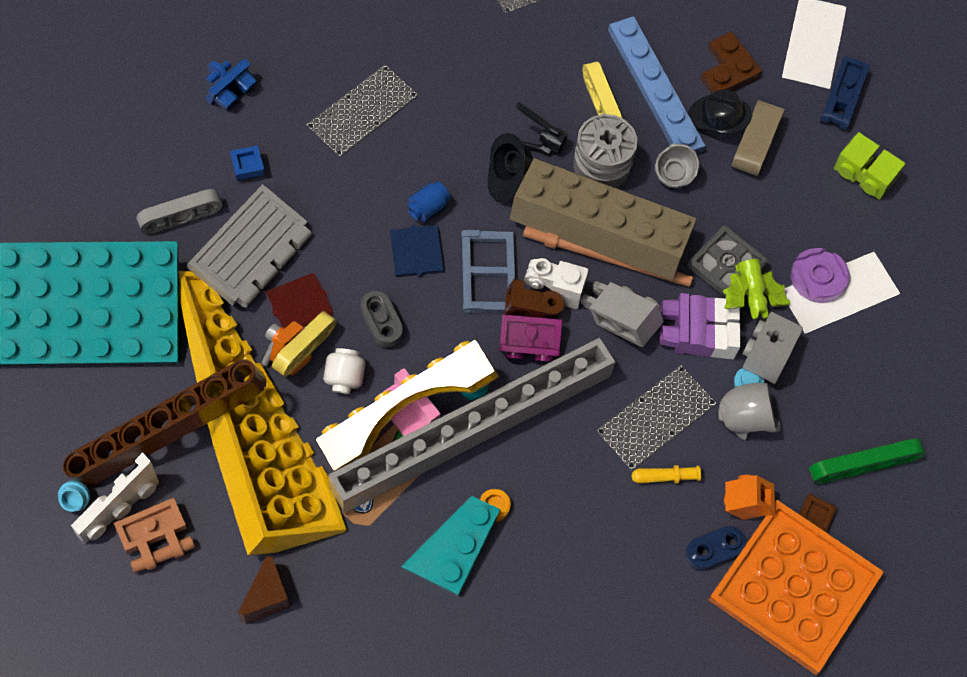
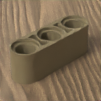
M758 99L751 121L744 132L731 167L758 176L785 109Z

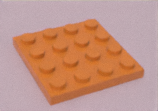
M776 500L775 514L765 516L708 600L817 675L884 571L779 500Z

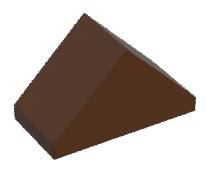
M268 555L264 559L238 611L240 621L245 624L290 608L273 557Z

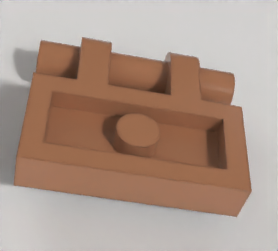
M174 498L114 523L126 554L137 550L141 553L142 557L130 561L134 573L144 569L148 571L157 568L156 564L172 557L178 559L184 556V552L195 548L190 536L178 541L175 535L186 530L187 527ZM165 538L167 539L168 546L154 552L150 551L148 545Z

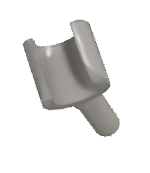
M273 324L265 335L271 341L261 362V365L266 368L270 362L273 347L272 338L276 331L281 328L277 324Z

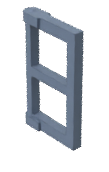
M463 230L461 232L463 312L504 313L505 302L471 300V276L507 277L508 288L512 280L515 279L513 232ZM470 242L506 243V267L471 266Z

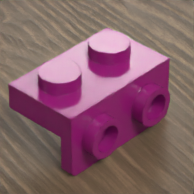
M502 314L499 351H505V357L523 359V353L535 354V360L553 361V356H560L562 320Z

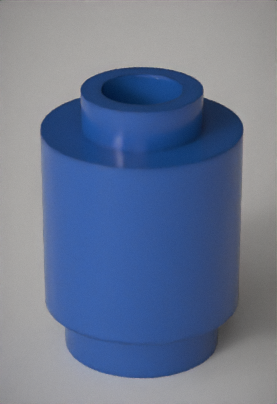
M441 182L429 183L407 199V211L413 219L425 222L447 206V202L451 200L450 194Z

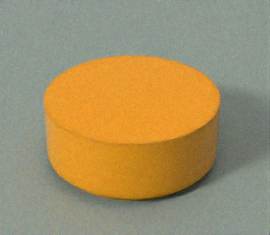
M490 489L482 494L480 500L500 509L495 522L505 519L510 511L511 502L509 496L500 489Z

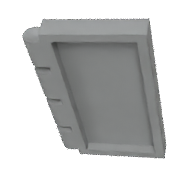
M262 184L190 260L187 268L232 306L237 302L246 308L260 293L258 288L264 289L278 273L276 268L282 269L296 253L295 249H300L311 237L312 233L305 227L307 221Z

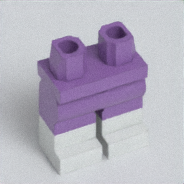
M680 293L678 300H662L660 305L662 318L675 320V326L662 325L660 329V345L675 347V354L683 355L687 353L690 355L734 360L740 349V323H738L740 320V308L725 309L726 299L706 298L701 295L689 296V294Z

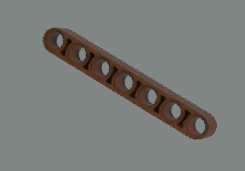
M246 359L238 360L71 452L64 459L63 471L68 477L83 483L86 487L94 486L136 463L135 460L142 453L147 457L258 396L266 387V377L251 361ZM251 374L249 380L244 382L245 378ZM223 390L222 394L217 397V394ZM194 405H196V407L194 408V410L191 411V412H189L190 409H191V407L194 406ZM168 420L167 424L164 427H162L164 422ZM141 435L139 440L135 442L136 438Z

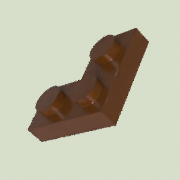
M732 31L709 42L708 50L720 64L703 72L700 80L710 93L722 89L734 91L761 77V68Z

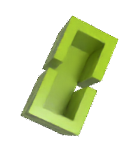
M858 132L840 153L833 169L838 171L845 179H849L852 182L857 180L860 182L859 186L867 194L873 195L880 200L897 180L906 163L884 149L869 169L866 170L867 166L872 162L874 158L872 156L878 150L879 145Z

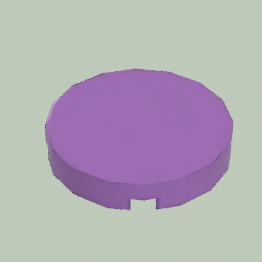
M812 248L799 254L792 265L790 277L793 287L801 296L809 301L827 303L841 297L848 286L850 273L847 264L836 253L833 252L831 254L823 248Z

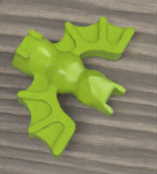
M759 259L745 260L735 265L736 271L739 274L734 273L730 275L731 284L723 290V293L726 295L724 308L727 310L743 307L746 294L753 319H757L759 314L764 319L769 316L767 299L764 293L773 307H783L791 303L785 295V285H780L773 279L772 271L762 275Z

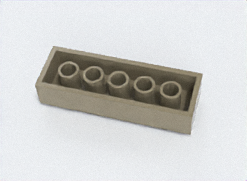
M534 158L514 196L509 220L547 234L548 232L565 241L673 281L697 218Z

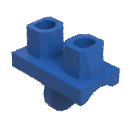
M244 58L228 73L226 71L231 67V64L227 60L221 65L216 61L208 64L211 74L206 77L209 84L216 80L218 82L208 90L209 94L205 97V100L210 105L215 101L223 109L228 110L238 99L229 89L232 85L235 84L245 94L256 83V79L248 71L250 63Z

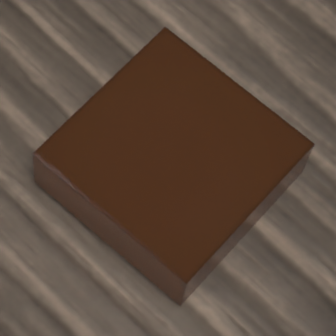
M808 493L799 515L826 532L837 507Z

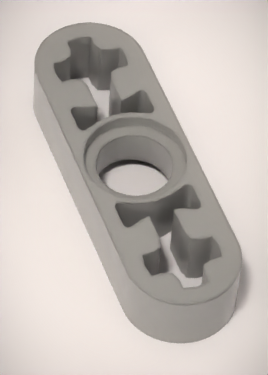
M207 189L146 208L139 212L136 218L142 233L153 234L213 215L220 211L223 205L218 192L214 189Z

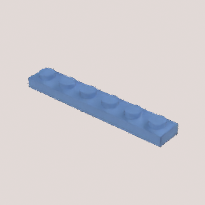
M635 17L609 24L608 31L669 144L688 145L696 154L704 152L705 144Z

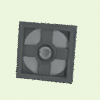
M723 225L688 261L686 267L726 298L723 290L731 284L730 275L734 273L739 274L736 271L735 265L745 260L759 259L762 271L767 266L769 259L727 226Z

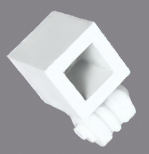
M544 258L533 259L529 262L524 281L534 289H541L544 286L550 288L551 291H555L562 296L564 306L578 309L589 269L564 261H560L559 265L550 263Z

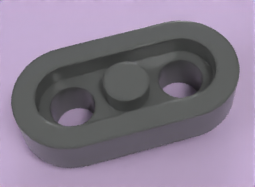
M381 291L366 293L361 299V313L375 342L383 347L397 345L402 339L403 327L389 297ZM377 306L381 310L378 312L371 311V308ZM391 331L393 334L386 337L383 335V332Z

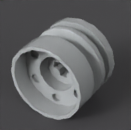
M610 114L593 116L585 121L578 132L573 161L575 173L613 188H617L625 183L631 173L637 149L638 138L634 128L625 119Z

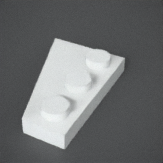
M144 453L135 460L138 466L129 475L126 476L122 473L114 481L115 486L108 497L106 495L98 497L71 525L78 538L84 544L89 540L99 538L106 531V526L115 519L119 520L125 517L130 512L133 504L139 499H146L156 490L159 481L151 461Z

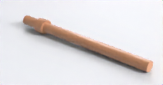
M528 226L525 227L523 237L545 243L544 246L556 249V247L689 288L693 276L676 271L672 281L565 241L548 232L547 234Z

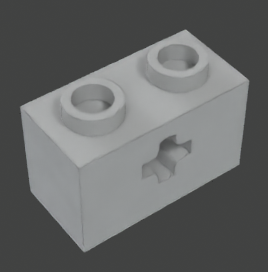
M770 312L766 322L759 321L752 335L757 338L756 341L750 338L743 355L747 356V359L742 368L775 384L803 327Z

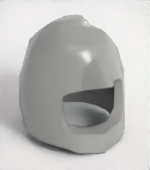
M768 383L740 385L729 390L720 401L718 409L719 420L723 421L730 431L735 432L744 441H746L749 432L767 431L770 433L781 431L780 422L774 416Z

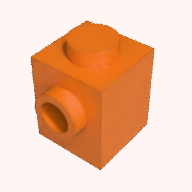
M740 475L736 480L725 482V512L742 520L775 514L774 484L758 475Z

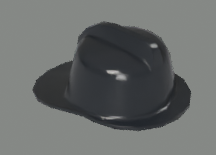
M726 89L717 90L711 93V95L700 98L693 103L688 111V115L696 128L722 134L740 132L748 126L752 118L749 105L742 101L737 93Z
M501 134L495 139L490 152L488 190L494 200L502 203L514 198L533 161L530 150L514 134Z

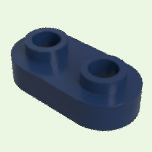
M723 527L693 539L685 550V560L692 569L706 571L736 559L746 545V538L742 531L736 527ZM725 538H733L736 544L729 545ZM697 549H705L708 555L700 556Z

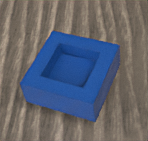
M258 145L230 151L236 181L265 175Z

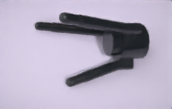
M518 102L516 108L544 128L539 138L543 145L521 142L528 149L542 152L547 156L550 155L551 151L558 154L568 137V133L552 126L532 110Z

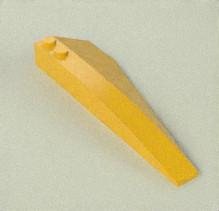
M179 271V297L197 383L241 359L251 361L265 375L267 381L265 389L258 396L207 423L247 555L277 553L344 533L346 527L336 498L330 489L327 473L322 466L316 468L311 458L314 454L308 442L303 443L296 431L298 425L293 417L290 418L286 415L282 408L284 405L283 400L260 362L255 363L250 355L251 347L246 340H241L235 330L237 327L236 322L222 308L223 301L221 297L193 272ZM251 374L245 378L244 382L249 380ZM223 390L217 394V397L222 394Z

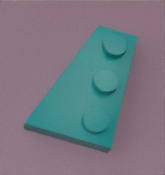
M471 496L401 568L459 596L500 513V509Z

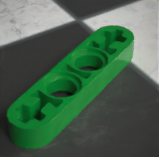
M915 438L819 461L811 465L808 470L814 484H823L910 463L922 458L926 453L921 440Z

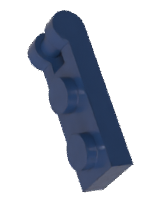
M847 56L843 57L822 113L821 122L828 124L830 121L838 124V128L847 130L870 64ZM834 107L842 109L844 113H837L833 109Z

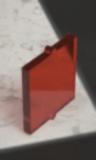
M314 273L266 291V295L273 308L272 314L278 318L283 328H286L293 321H296L303 327L307 326L323 311L330 316L333 315V311L326 299V291L321 289Z

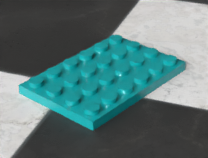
M177 241L0 243V365L179 363V243Z

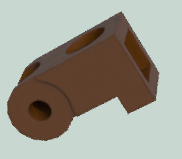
M512 280L506 289L505 315L556 319L563 310L564 300L559 293L555 291L541 293L524 289L525 281Z

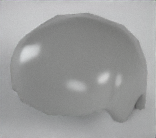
M671 144L658 155L655 163V172L658 180L665 186L680 189L689 185L696 178L700 161L696 152L688 145Z

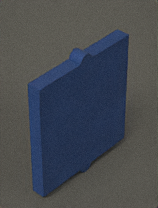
M412 225L411 228L390 230L395 277L417 275L420 278L425 274L443 273L437 225L424 227Z

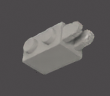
M595 281L591 289L599 297L596 299L584 294L580 299L581 304L588 310H591L596 325L642 348L664 322L659 310L660 307L654 299L639 296L627 286L620 287L612 282L607 286Z

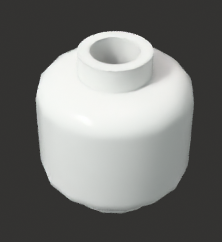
M336 348L335 353L327 356L323 379L325 383L333 386L332 392L350 394L351 389H357L362 386L366 363L363 358L359 357L360 352Z

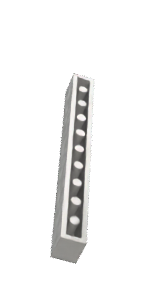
M598 338L328 474L330 489L342 511L346 513L611 377L615 361L601 339Z

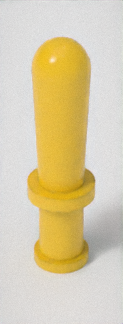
M673 465V468H638L632 472L631 477L637 484L674 481V484H678L680 480L701 481V469L699 465L688 468H679L678 465Z

